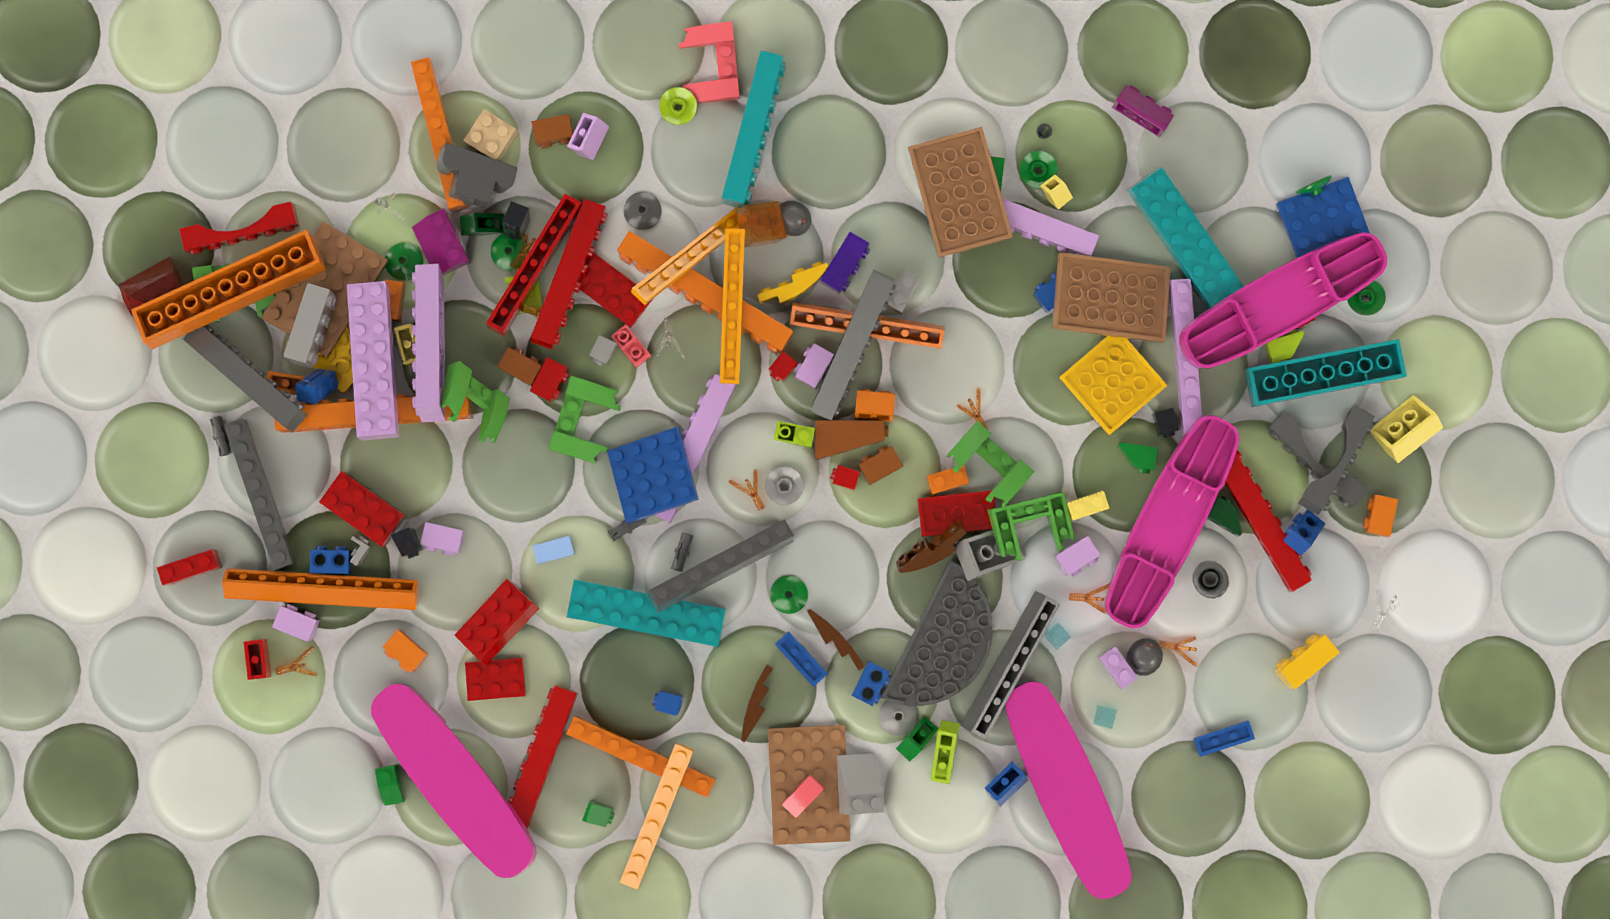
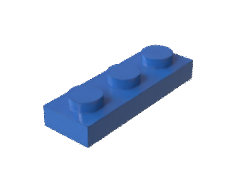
M789 631L775 643L776 647L813 687L828 674Z
M1249 720L1193 738L1199 757L1255 739Z

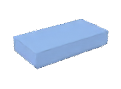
M570 536L533 545L537 564L575 555Z

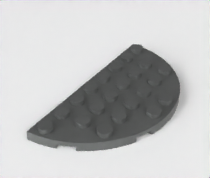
M949 561L881 698L887 701L908 706H924L942 702L966 688L979 674L985 664L992 642L993 624L989 604L974 579L967 581L962 567L953 561Z

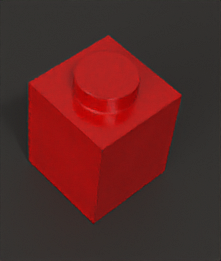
M782 351L768 368L771 372L769 375L777 382L779 380L784 382L797 367L798 363Z
M838 465L837 469L833 468L830 479L833 480V485L854 491L860 472Z

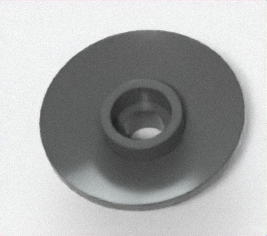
M634 193L625 202L624 217L632 227L646 230L655 226L660 220L662 213L661 204L651 193ZM641 206L646 208L644 213L639 212Z

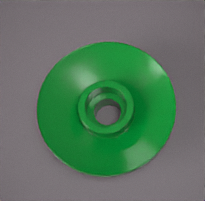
M1045 151L1030 152L1023 158L1020 164L1022 180L1028 186L1036 189H1042L1040 186L1058 173L1056 160ZM1035 168H1040L1042 172L1036 174Z
M1329 175L1295 192L1296 194L1311 193L1312 196L1323 192L1322 187L1329 182L1332 176Z
M502 234L492 243L490 253L496 266L506 271H513L520 268L529 253V249L523 238L522 241L519 239L511 240L506 237V234ZM512 248V253L506 254L505 250Z
M403 242L392 246L385 257L389 261L386 265L388 273L398 280L406 281L412 279L415 265H423V256L420 250L410 243ZM402 257L406 258V263L404 264L400 263Z
M1374 280L1347 299V302L1354 312L1369 316L1376 314L1383 308L1386 294L1381 284ZM1362 297H1368L1369 301L1364 302Z
M795 576L780 577L773 583L770 589L772 605L778 611L785 614H793L800 611L808 599L806 585ZM787 591H791L793 594L789 599L785 597Z

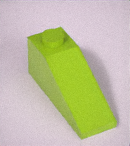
M941 720L937 733L930 781L950 784L961 723Z

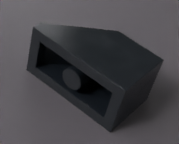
M406 528L391 534L402 557L408 556V559L418 556L419 551L423 550L414 528Z

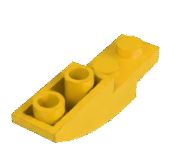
M820 261L812 264L810 269L799 268L794 270V274L791 275L792 283L789 284V281L778 284V288L771 290V287L760 290V294H757L759 303L762 304L778 298L780 305L799 297L822 278L828 268V264H823Z

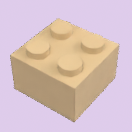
M483 109L463 141L467 146L483 156L501 161L518 135V131L513 126Z

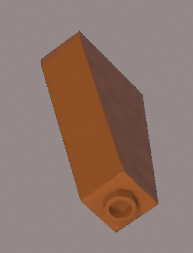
M815 421V460H821L883 442L884 437H888V425H884L885 421Z

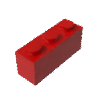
M211 549L156 568L162 586H169L221 569L222 565L217 550Z

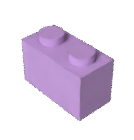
M583 113L567 147L581 157L594 160L609 126L598 117Z
M813 344L812 347L808 346L803 355L806 358L803 364L799 362L794 373H796L795 378L816 389L834 354Z
M425 522L420 545H424L425 550L436 552V548L444 550L443 554L454 556L455 553L461 552L465 531Z
M1085 536L1055 555L1054 558L1066 576L1071 574L1073 577L1082 571V566L1087 564L1089 567L1098 561L1097 557L1100 554L1089 536Z
M290 604L281 606L272 628L311 642L320 621L315 618L316 615L308 611L301 613L297 611L298 607Z
M1112 646L1097 657L1119 689H1124L1138 679L1116 646Z

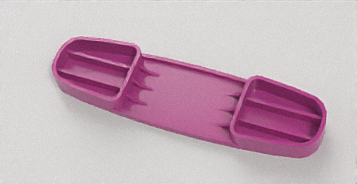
M1370 233L1354 234L1291 260L1245 285L1206 310L1182 329L1179 336V345L1184 357L1189 364L1196 368L1218 366L1253 352L1256 348L1315 318L1340 301L1349 299L1378 278L1386 269L1387 255L1381 242Z
M1204 415L1196 419L1181 439L1155 482L1128 536L1104 600L1108 615L1117 623L1129 628L1144 626L1152 618L1174 585V579L1192 549L1219 490L1224 486L1240 441L1239 433L1235 426L1228 421L1213 415Z
M1034 681L1025 682L1014 687L1004 707L1014 741L1043 811L1063 852L1087 891L1096 898H1112L1128 888L1131 883L1132 873L1117 825L1097 776L1073 728L1049 689L1042 683Z
M393 684L382 690L372 702L371 716L392 752L423 796L465 846L496 876L512 878L523 873L535 861L537 850L530 833L514 807L509 802H506L477 760L446 725L445 719L414 688L405 684Z

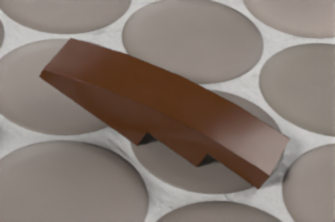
M811 609L807 610L825 644L833 641L841 657L849 654L858 671L864 668V664L845 638L824 618Z
M769 665L765 666L749 700L743 723L742 742L746 741L765 711L759 704L769 688L763 685L773 670Z

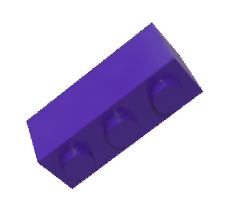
M849 232L822 276L820 283L838 294L842 290L845 292L851 283L848 281L852 274L856 275L860 268L859 261L861 258L865 259L870 252L868 248L869 242Z

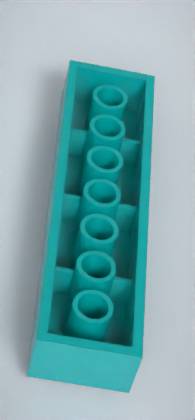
M760 51L722 194L723 204L745 209L746 205H750L752 198L750 188L755 186L757 179L755 169H759L762 160L760 150L765 149L767 141L765 131L769 132L771 117L769 116L770 113L774 114L776 99L774 97L779 95L781 88L779 78L784 77L786 62H783V56Z
M1163 167L1155 169L1126 190L1187 279H1191L1192 287L1208 309L1244 287Z
M1399 339L1256 366L1244 370L1252 407L1407 377Z
M574 579L566 617L719 647L726 609L680 601L658 613L647 593Z

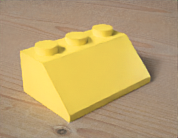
M1412 395L1374 425L1370 433L1384 451L1399 463L1440 431L1443 426L1437 414L1416 396Z

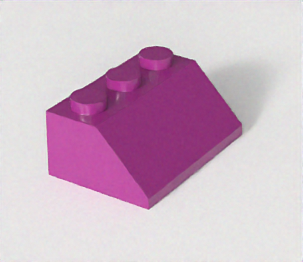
M1125 85L1112 108L1160 138L1174 117L1172 111L1166 106L1160 107L1157 105L1152 97L1141 95L1136 87Z
M444 208L426 216L412 227L428 263L439 264L443 276L471 263Z

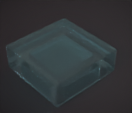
M1059 623L1044 635L1056 650L1071 638Z
M1097 705L1093 724L1112 729L1117 710Z

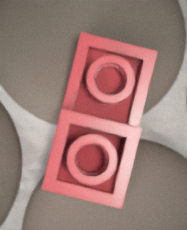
M626 324L611 335L636 368L651 357Z
M810 774L783 801L782 805L796 818L824 790V787Z

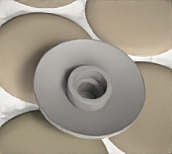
M790 467L774 469L768 475L765 483L766 493L769 498L780 505H789L797 501L802 495L804 488L801 475ZM784 482L788 484L786 490L781 488V484Z
M886 701L880 709V724L886 732L892 735H905L917 723L918 715L915 706L900 705ZM896 713L902 714L901 720L895 719Z

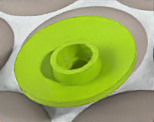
M675 87L667 90L662 95L659 101V111L663 119L668 123L683 125L691 121L695 116L697 102L689 90ZM678 104L682 106L680 111L675 110V106Z

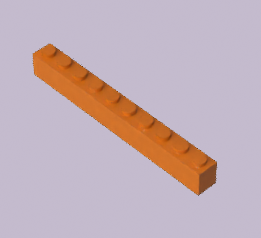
M226 569L222 580L224 599L417 610L419 601L418 580Z

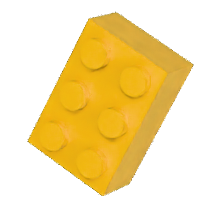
M1312 634L1305 640L1307 643L1304 646L1296 647L1291 651L1292 656L1287 659L1283 658L1276 664L1277 668L1273 671L1287 688L1297 689L1340 653L1325 634Z

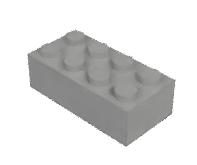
M307 283L283 355L288 361L311 369L313 365L317 364L319 346H323L325 329L329 328L331 323V317H329L331 310H334L337 305L336 295L330 289Z

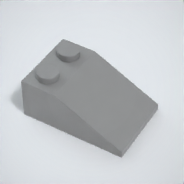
M993 530L955 544L957 548L956 553L967 581L1025 560L1021 549V561L1015 560V556L1009 554L1001 557Z
M874 753L837 755L839 814L855 815L884 812L883 790Z

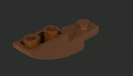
M958 520L955 523H951L942 534L935 536L931 543L923 539L921 542L914 544L909 552L902 554L896 561L898 571L905 573L920 570L951 555L957 550L955 542L967 533L965 525Z

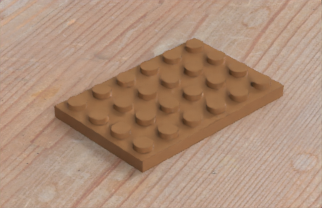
M982 127L908 147L938 258L1013 238Z
M322 221L313 237L327 270L277 292L262 319L290 335L307 283L330 289L336 295L337 305L334 310H331L329 316L331 317V323L329 328L325 329V341L322 347L319 346L318 353L328 358L349 325L347 284L376 282L389 261Z
M1060 252L1057 261L1052 329L1164 343L1166 339L1171 267Z
M845 725L768 728L773 845L851 841L849 815L839 814L837 755H846ZM811 774L824 787V790L795 818L782 803Z

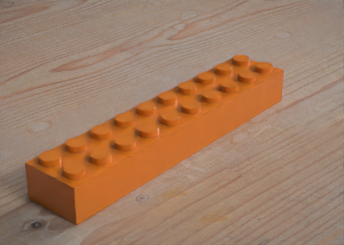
M306 229L133 308L131 311L143 343L150 349H155L327 269L314 237Z
M628 231L617 249L620 260L628 265L631 263L635 264L637 270L645 275L647 273L651 274L672 257L631 231ZM693 269L687 271L668 286L669 290L679 295L680 292L684 294L685 299L695 305L697 302L700 304L702 310L710 315L715 313L718 315V320L722 322L723 288ZM742 300L741 334L744 335L746 332L751 335L750 339L760 345L762 342L767 345V350L775 355L778 352L781 354L793 337V330Z
M406 394L397 395L399 424L424 423L421 421L420 416L416 415V408H413V397L406 396ZM465 397L457 420L473 419L472 401ZM337 399V403L329 402V400H320L318 404L299 402L304 406L302 410L307 416L294 432L356 428L355 403L352 400ZM447 405L445 407V421H450L451 409ZM274 419L275 431L281 433L291 432Z

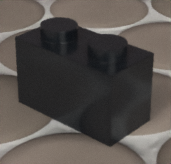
M511 201L502 221L503 231L507 238L522 241L530 222L528 207Z

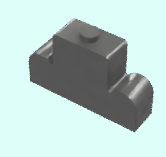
M445 143L440 148L437 160V169L441 174H453L449 196L463 201L465 205H475L481 208L491 202L493 191L504 193L513 186L518 168L449 143Z

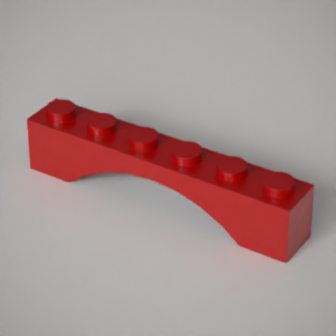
M290 201L272 206L257 222L239 230L216 231L196 224L180 228L179 231L184 251L191 253V255L201 254L202 250L205 249L210 251L218 250L221 248V245L225 244L234 246L238 245L239 241H254L258 239V236L262 235L271 237L276 235V232L282 230L284 232H291L300 225L295 204Z

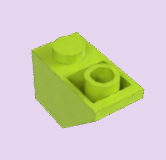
M1297 329L1286 333L1287 336L1278 337L1264 344L1269 364L1291 359L1304 336V332H1297Z
M777 421L774 440L812 448L815 428Z

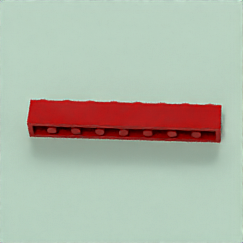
M567 194L563 195L487 320V328L505 337L576 220L582 205L581 202Z
M587 199L583 200L531 334L532 343L551 350L554 349L555 345H559L562 334H559L562 327L565 328L567 324V312L572 310L575 299H573L575 292L578 293L581 288L582 282H579L582 275L585 276L588 269L587 260L592 258L595 248L593 244L599 240L601 235L600 226L605 224L607 220L606 206Z
M1237 450L1225 485L1288 592H1293L1312 581L1310 577L1312 573L1300 561L1302 556L1283 541L1287 533H1284L1281 529L1282 523L1280 519L1272 514L1270 502L1262 497L1261 493L1263 491L1257 482H1253L1251 478L1253 474L1248 466L1243 465L1241 461L1243 457Z
M558 685L550 688L547 699L550 700L547 707L543 706L540 717H543L541 724H537L533 733L536 736L534 743L530 742L526 752L529 754L527 761L523 760L520 767L522 772L521 778L516 779L513 790H516L515 794L508 800L527 829L578 695L577 692Z

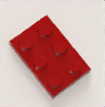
M523 658L491 660L488 665L481 661L465 663L468 701L526 696Z

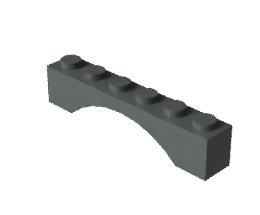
M1356 405L1353 406L1341 426L1343 450L1338 465L1329 474L1321 479L1312 481L1308 485L1298 502L1299 505L1317 515L1322 510H1327L1331 503L1328 499L1331 494L1334 496L1340 486L1337 483L1347 475L1349 470L1346 467L1348 464L1352 465L1356 459L1357 454H1355L1357 448L1361 449L1366 439L1363 437L1365 433L1369 434L1375 424L1372 421L1375 416Z
M1283 411L1267 427L1270 431L1268 434L1275 441L1279 440L1283 443V449L1289 454L1293 453L1297 457L1296 461L1302 467L1310 469L1312 471L1310 474L1314 479H1321L1331 472L1319 464L1309 453L1302 438L1300 423L1287 411ZM1345 476L1343 480L1340 479L1337 484L1340 487L1335 495L1339 497L1338 501L1342 506L1353 508L1369 490L1356 477Z

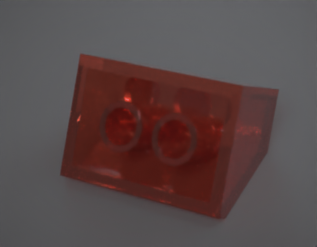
M170 257L119 284L122 299L131 316H133L131 309L184 286Z

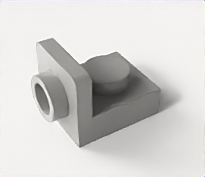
M361 535L351 538V540L360 545L350 555L352 557L350 562L356 566L361 565L372 548L368 544L369 540Z

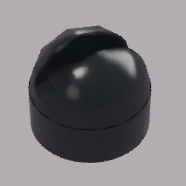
M1047 123L1039 125L1036 131L1038 137L1041 139L1049 138L1052 134V127ZM1047 126L1049 129L1043 136L1041 133Z

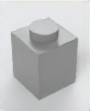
M599 335L589 355L593 358L592 362L599 366L603 364L608 365L618 345Z

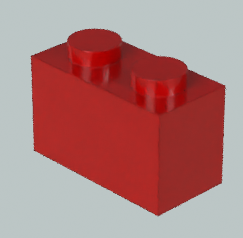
M546 357L530 392L551 403L553 400H557L561 393L559 388L562 382L566 383L570 375L568 372L569 368Z
M267 639L244 641L247 679L272 677Z

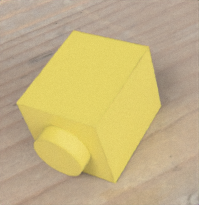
M1053 175L1040 186L1048 201L1057 209H1060L1073 198L1066 184L1057 175Z

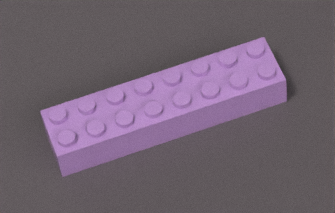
M439 264L415 265V272H412V281L415 284V290H412V298L415 301V307L412 308V316L415 319V325H412V333L416 339V343H412L413 354L416 356V361L412 362L413 372L416 373V379L412 380L413 390H416V397L412 399L413 408H416V415L420 416L422 422L445 421V407L441 408L445 384L444 278Z
M386 281L347 284L357 438L363 441L400 437L389 285Z

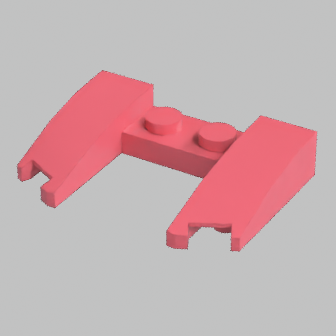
M732 21L685 28L684 31L687 32L684 43H679V49L715 45L719 80L683 85V88L689 90L694 95L697 104L740 99Z

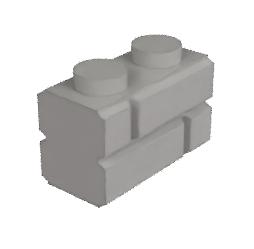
M903 270L892 296L890 295L887 300V307L902 315L921 279Z

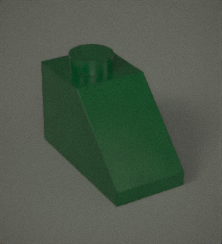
M471 213L461 216V236L503 234L502 221L504 214Z
M1216 497L1207 519L1236 537L1241 536L1242 531L1236 507L1231 504L1232 501L1227 497Z

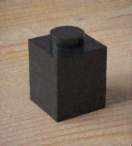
M1173 408L1152 414L1158 436L1163 435L1164 438L1175 435V431L1179 430Z

